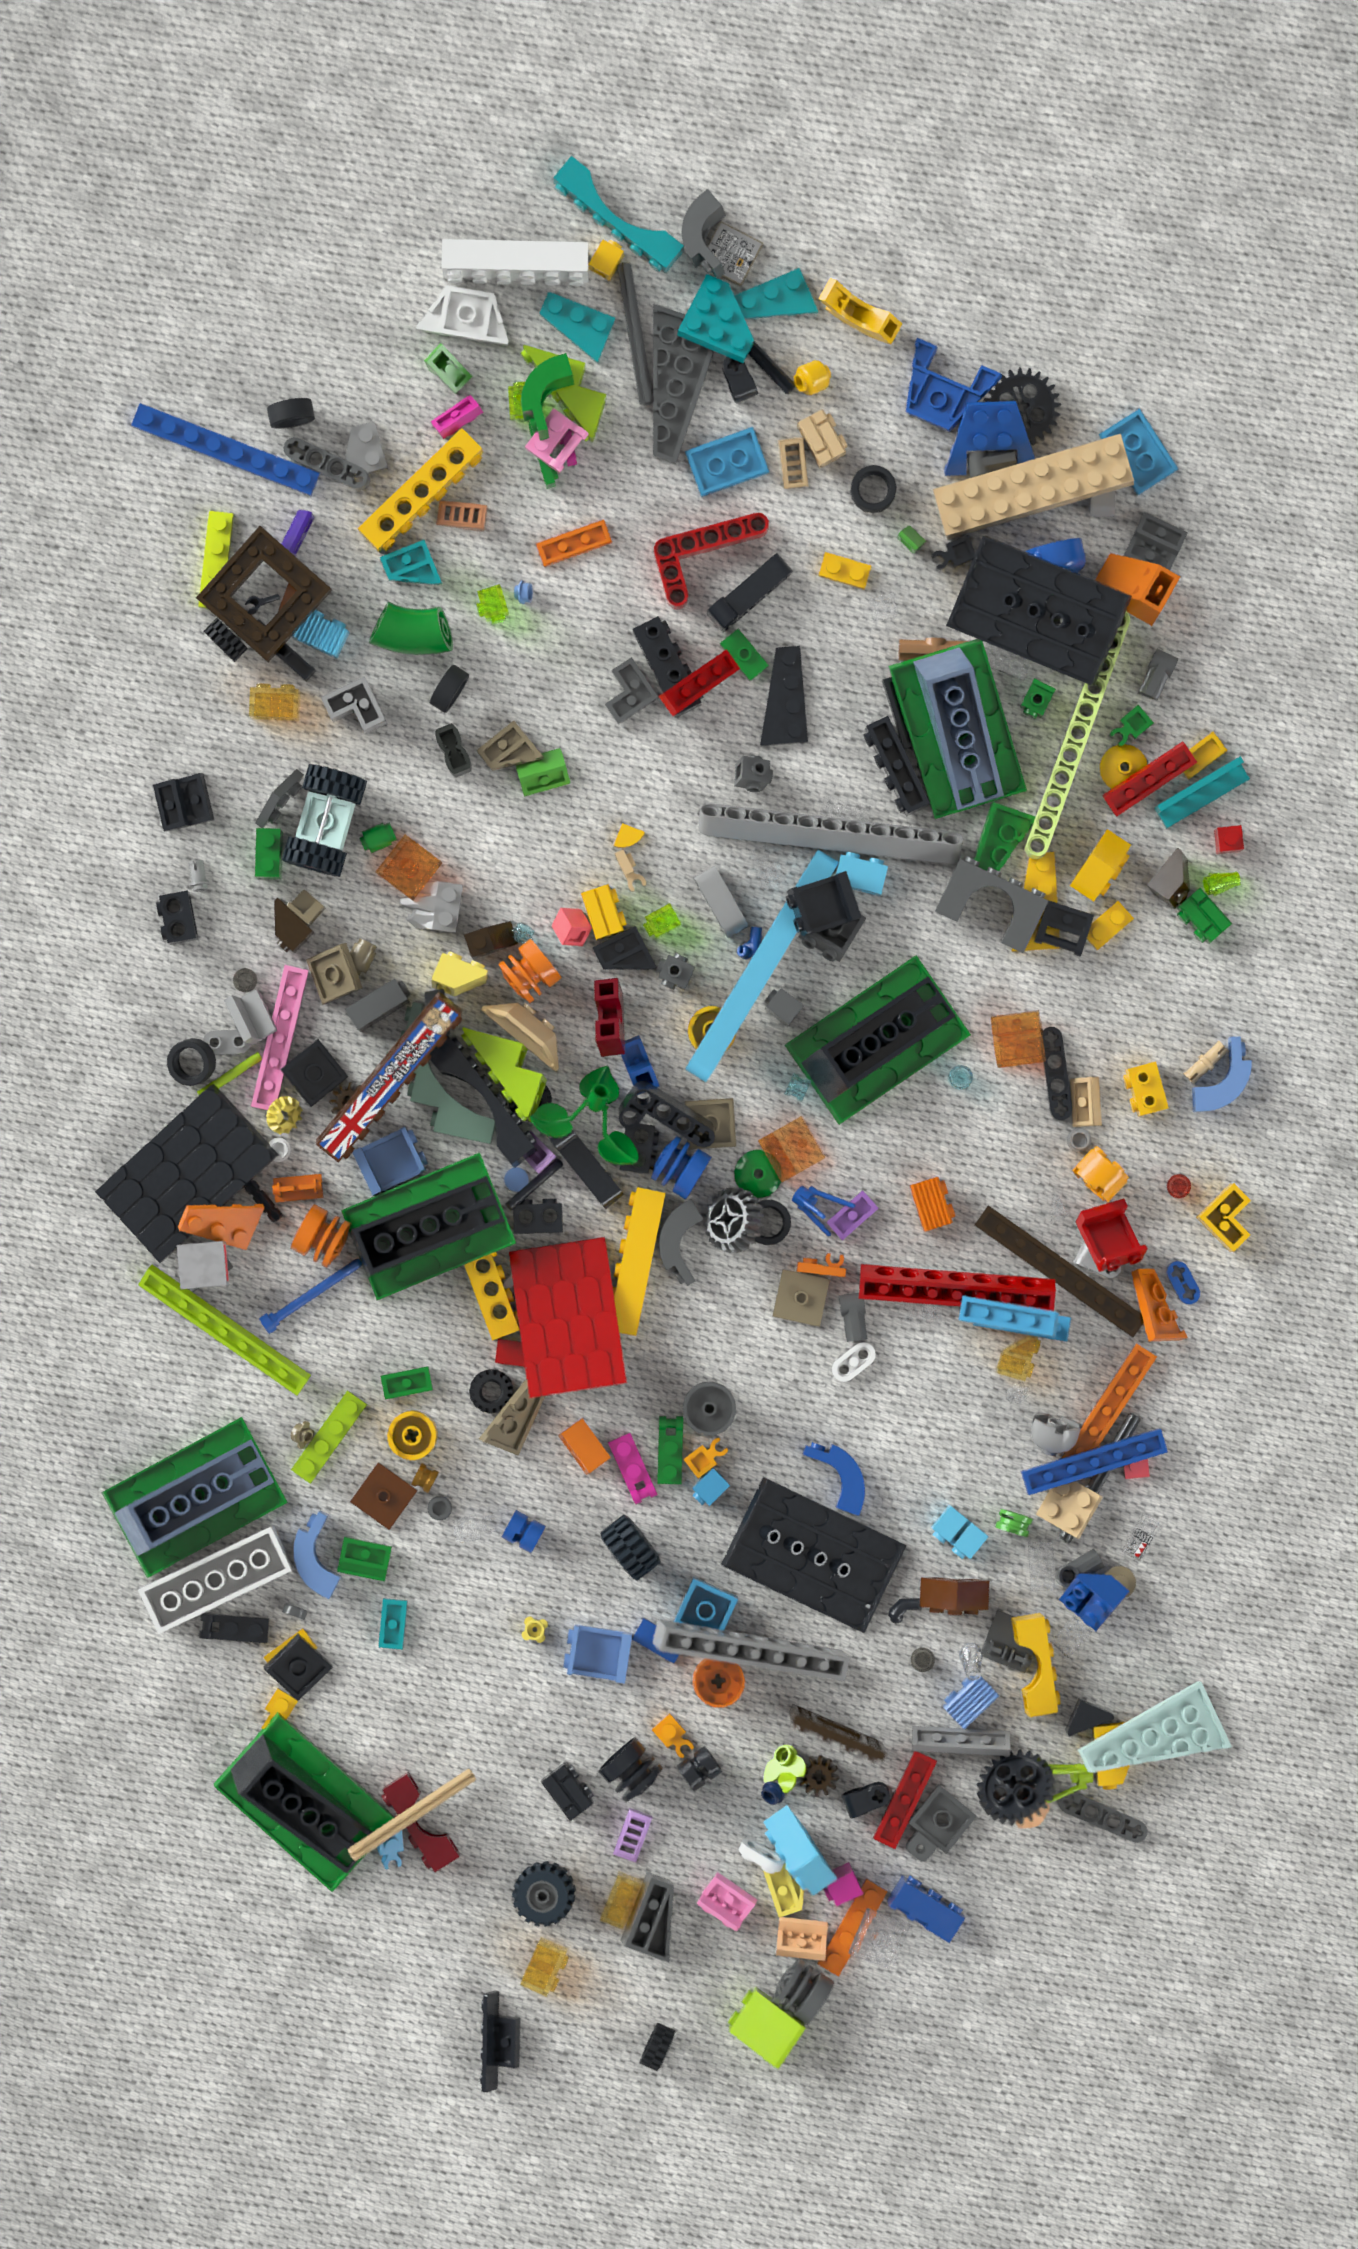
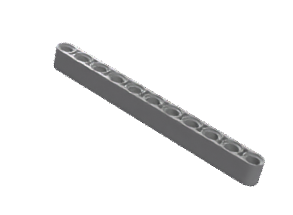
M712 803L701 806L698 825L699 832L707 836L954 864L959 861L963 844L961 834L953 831Z

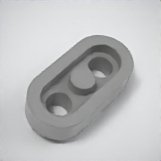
M238 1030L210 1031L203 1038V1041L208 1043L213 1049L215 1055L244 1054L249 1051L252 1045L244 1041L241 1046L235 1045V1039L241 1037ZM213 1038H217L219 1040V1045L217 1047L211 1046V1040Z

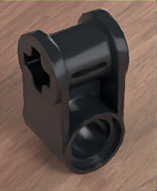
M726 357L723 362L722 371L734 402L737 404L758 395L756 384L745 362L741 363ZM730 362H733L734 365H739L737 371L734 372L732 368L728 369Z
M879 1781L854 1788L841 1795L851 1819L885 1806L890 1798L889 1788L885 1783ZM877 1789L883 1793V1798L880 1800L877 1796L873 1797Z

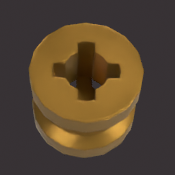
M422 1463L411 1485L415 1487L420 1486L424 1492L429 1493L439 1472L427 1469V1465Z

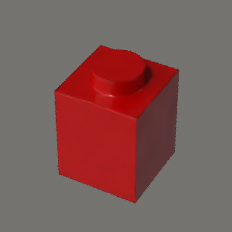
M1242 825L1218 827L1214 830L1216 854L1234 853L1244 850Z

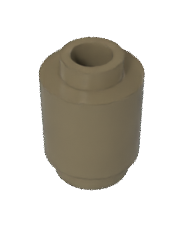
M359 938L357 943H354L350 951L359 976L361 972L367 973L376 955L375 950L377 946Z

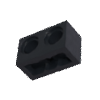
M187 890L160 895V902H156L158 916H163L164 926H160L162 939L167 940L169 945L199 940L190 892ZM173 900H178L180 902L179 911L171 913L168 909L169 903ZM177 924H183L185 927L184 934L179 937L174 936L173 927Z
M639 1123L635 1128H625V1135L631 1139L637 1152L645 1157V1164L642 1167H635L632 1164L620 1165V1170L649 1174V1169L654 1170L656 1155H651L652 1146L658 1145L659 1131H655V1125ZM640 1129L647 1131L649 1135L648 1140L645 1143H638L634 1138L636 1131Z
M533 1199L523 1200L513 1209L514 1234L563 1232L562 1203H557V1199H542V1204H533ZM547 1209H554L557 1213V1219L553 1223H547L543 1218V1214ZM523 1210H530L533 1214V1219L528 1224H523L519 1219V1214Z

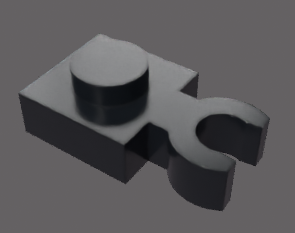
M966 535L945 544L946 552L939 550L931 555L932 559L936 557L943 559V563L936 566L937 570H943L951 561L954 568L972 561L975 551L969 536Z

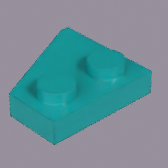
M425 540L380 557L389 581L431 585L442 584Z

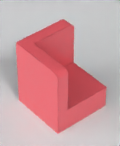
M560 908L552 924V928L562 945L583 946L592 929L583 911L574 908Z

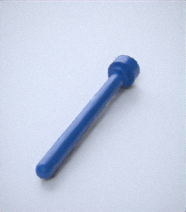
M353 1260L273 1314L272 1312L269 1315L266 1313L261 1316L259 1320L266 1331L271 1334L277 1330L281 1320L362 1266L361 1260Z

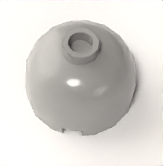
M1049 1413L1034 1414L1031 1436L1035 1444L1043 1449L1042 1452L1044 1454L1057 1456V1453L1067 1452L1075 1446L1080 1433L1079 1423L1061 1416L1062 1420L1048 1418Z

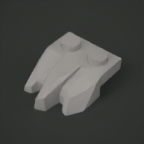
M440 881L410 883V889L415 891V896L400 898L403 907L413 909V913L406 920L417 929L457 933L463 885Z

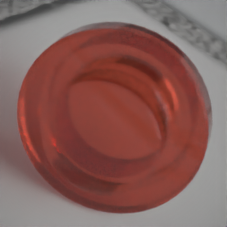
M1173 1175L1167 1182V1191L1174 1198H1184L1191 1190V1182L1185 1175Z

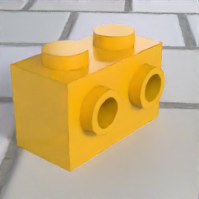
M1156 1061L1125 1070L1126 1075H1123L1126 1089H1131L1133 1098L1129 1099L1133 1113L1137 1112L1139 1117L1169 1108Z

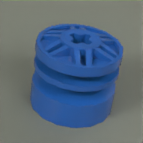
M676 1135L674 1140L665 1146L654 1164L651 1179L656 1181L662 1172L666 1177L661 1185L665 1186L671 1179L675 1180L672 1192L686 1200L712 1157L700 1149H697L692 1156L687 1155L690 1143L686 1142L683 1149L679 1150L677 1146L682 1138Z

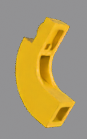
M829 279L819 297V300L826 305L825 309L837 319L878 341L891 345L902 326V323L893 314L860 300L835 279Z

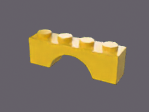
M1041 1613L1011 1617L1014 1641L1020 1646L1031 1649L1037 1660V1670L1033 1680L1021 1689L1025 1714L1029 1717L1058 1713L1057 1705L1061 1704L1059 1691L1055 1690L1054 1681H1057V1672L1051 1664V1657H1054L1052 1643H1048L1047 1633H1050L1049 1620L1045 1619V1616Z

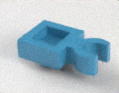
M402 1830L377 1846L378 1853L382 1856V1864L386 1870L389 1869L388 1863L391 1860H395L398 1867L402 1865V1860L397 1853L404 1851Z

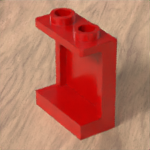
M1124 1198L1083 1210L1075 1221L1099 1272L1107 1269L1108 1271H1114L1127 1263H1130V1265L1137 1264L1143 1260L1148 1250L1146 1244L1140 1246L1125 1215L1128 1205Z

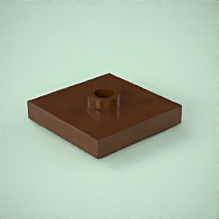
M378 1462L350 1503L390 1530L418 1490Z

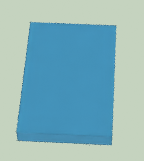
M1140 408L1099 434L1101 439L1121 434L1134 479L1132 488L1137 496L1179 469Z
M753 427L685 451L701 497L769 473Z

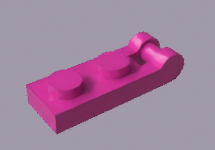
M631 1433L608 1442L635 1505L641 1503L642 1499L648 1496L651 1498L657 1496L658 1494ZM644 1481L646 1487L637 1491L635 1484Z

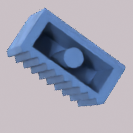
M972 1673L968 1675L961 1683L963 1687L957 1693L953 1690L944 1699L946 1702L943 1705L944 1709L963 1729H966L999 1697V1694L979 1673L975 1676Z

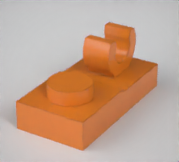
M827 1253L825 1260L828 1266L817 1264L818 1259L803 1258V1262H797L796 1272L846 1277V1269L839 1268L844 1262V1256L840 1254L839 1262L834 1264L830 1261L831 1253Z

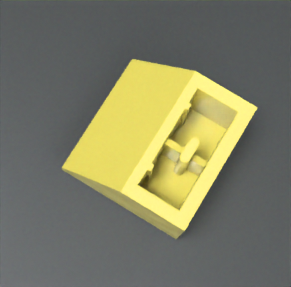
M449 952L448 955L442 953L431 979L432 988L436 990L444 989L445 993L455 997L486 984L488 971L484 969L485 966L475 961L467 963L462 961L460 955Z

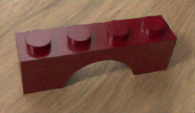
M406 1772L382 1789L384 1794L381 1796L389 1808L393 1806L397 1813L395 1817L415 1805L421 1790L410 1773ZM417 1820L406 1827L410 1833L408 1836L410 1843L415 1849L419 1847L424 1855L421 1859L428 1870L432 1868L436 1873L460 1857L461 1853L448 1833L433 1834L427 1832L418 1824Z

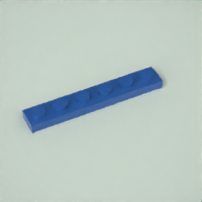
M1158 1428L1023 1470L1021 1475L1027 1494L1032 1495L1167 1453L1168 1450L1162 1430Z

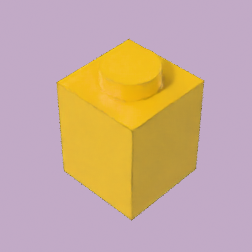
M602 239L589 262V270L610 281L617 270L618 264L621 263L624 257V251L621 250L622 246L613 240L607 242Z

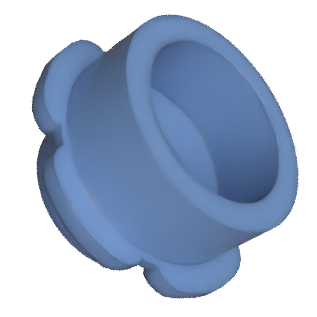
M524 580L520 581V584L514 588V597L520 604L531 602L533 597L532 584L525 583Z

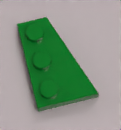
M992 802L973 858L980 862L978 867L986 871L988 867L1000 871L1013 850L1023 840L1025 834L1033 825L1035 816Z

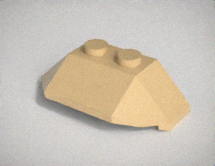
M509 1003L482 1007L481 1011L518 1042L523 1043L541 1061L555 1072L559 1070L556 1034L553 1032L555 1027L546 1019L538 1020L534 1016L536 1011L525 1003L521 1006L519 1003Z

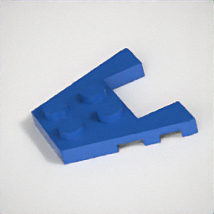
M917 338L915 341L916 349L912 363L913 370L909 384L906 413L951 432L962 420L967 403L979 402L1001 379L1002 375L981 365L971 387H967L928 370L938 348L934 344Z
M1016 401L967 403L958 428L957 437L950 451V457L944 468L945 476L967 475V451L1017 450L1016 465L1035 459Z

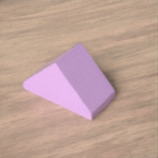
M530 1130L529 1132L537 1141L534 1147L538 1151L527 1158L526 1161L540 1174L556 1156Z

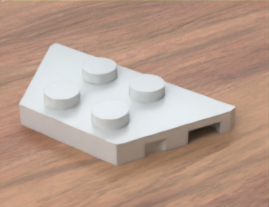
M446 285L440 293V297L432 304L428 313L417 324L416 328L420 332L502 346L509 345L495 295L489 292Z

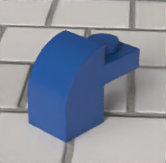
M638 1035L626 1040L625 1054L621 1056L633 1086L639 1081H646L655 1087H660L640 1036Z

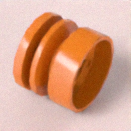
M530 938L518 948L523 957L522 960L518 961L510 954L508 958L514 964L512 968H509L504 961L498 965L501 967L504 978L518 996L532 1003L534 998L528 992L533 988L540 996L542 992L538 986L539 982L542 981L550 988L562 977Z
M313 1204L301 1223L290 1249L305 1256L313 1248L315 1249L313 1261L317 1262L322 1254H325L322 1266L328 1268L342 1251L348 1239L351 1223L345 1220L340 1229H338L340 1217L336 1216L329 1224L326 1222L329 1211Z
M705 1658L696 1666L692 1685L696 1695L705 1704L724 1708L732 1705L741 1697L745 1686V1677L741 1667L736 1663ZM716 1674L725 1679V1682H722L719 1688H717L716 1684L711 1683V1680L715 1679Z

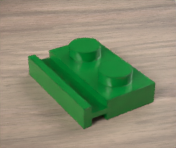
M344 1537L337 1572L385 1582L392 1546Z

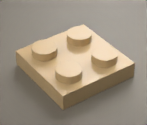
M1074 1481L1051 1488L1036 1515L1079 1539L1103 1497Z

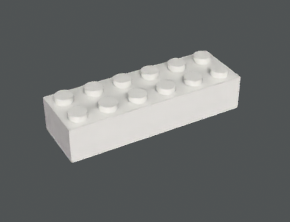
M442 239V272L444 279H448L449 283L455 284L462 283L463 280H472L475 284H485L487 280H497L498 284L504 285L511 284V281H521L523 285H534L535 281H545L546 285H559V282H569V285L582 286L583 282L589 281L588 242Z
M274 1525L145 1585L138 1589L158 1634L291 1572L294 1567Z

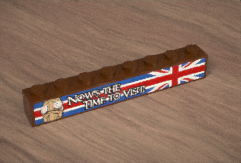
M439 991L318 1136L316 1146L338 1163L342 1158L347 1159L354 1151L353 1145L358 1139L362 1141L369 1133L370 1129L368 1127L373 1121L377 1123L386 1111L383 1110L389 1102L393 1104L400 1096V1088L404 1084L408 1086L416 1076L414 1072L419 1065L424 1067L432 1057L429 1053L434 1047L440 1048L447 1039L445 1034L449 1029L452 1028L454 1030L463 1019L460 1017L462 1009Z

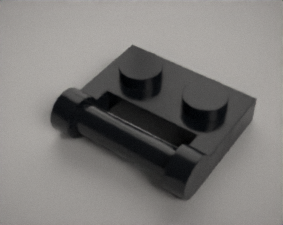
M1048 900L1034 942L1038 944L1043 942L1074 952L1073 955L1081 957L1094 915ZM1047 926L1079 936L1078 942L1075 943L1045 933Z

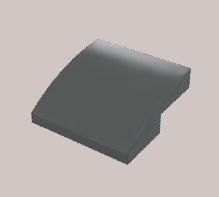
M1144 512L1123 556L1159 564L1171 570L1188 532Z

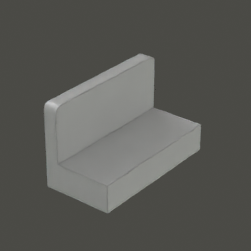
M254 989L240 998L231 995L224 1000L244 1042L255 1045L277 1031L259 990Z

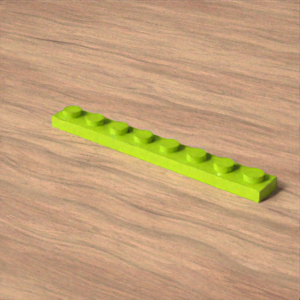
M153 1264L147 1269L138 1285L296 1396L299 1395L311 1377V1374L189 1289H180L179 1282Z

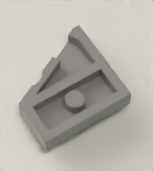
M375 421L351 427L345 457L346 461L363 468L369 474L388 469ZM349 471L348 476L351 478L360 477L362 473H360L359 476H356Z

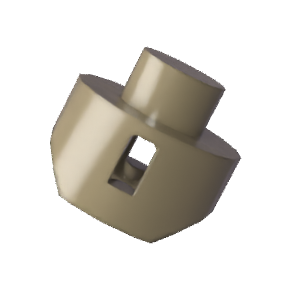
M1122 1565L1113 1566L1104 1573V1575L1113 1576L1130 1591L1126 1597H1129L1134 1592L1136 1578L1127 1567Z

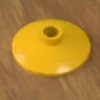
M1124 744L1121 747L1116 745L1107 750L1100 762V775L1104 783L1112 789L1148 765L1144 754L1138 748L1128 744ZM1127 763L1129 770L1126 772L1122 771L1120 765Z

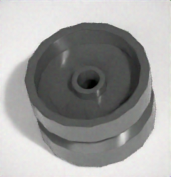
M714 1381L701 1382L693 1386L686 1394L683 1402V1416L688 1426L695 1432L705 1436L717 1435L726 1431L733 1423L736 1415V1402L731 1392L724 1385ZM707 1404L714 1406L712 1413L705 1412Z

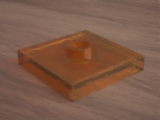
M404 834L375 872L413 901L441 866L442 862Z

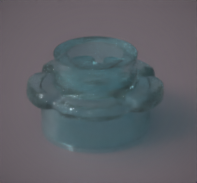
M518 923L512 929L513 938L519 943L524 944L530 938L533 941L532 937L535 931L529 926Z

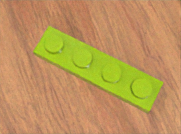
M347 1390L291 1468V1471L311 1484L368 1404Z

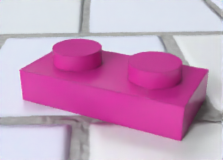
M469 395L432 420L431 423L439 435L445 439L447 436L453 435L468 422L475 420L483 411L474 398Z

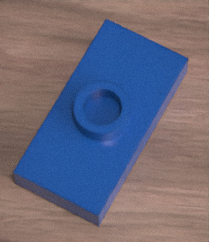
M644 1618L632 1640L674 1664L679 1654L660 1651L653 1644L657 1625Z

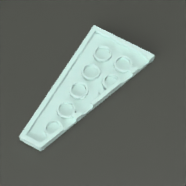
M1197 1681L1080 1748L1078 1751L1088 1772H1098L1122 1766L1142 1764L1144 1762L1187 1756L1199 1752L1231 1748L1232 1746L1202 1682Z

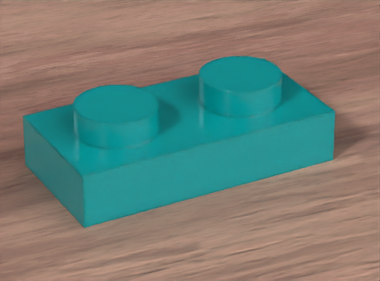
M383 1598L378 1648L403 1650L408 1600Z

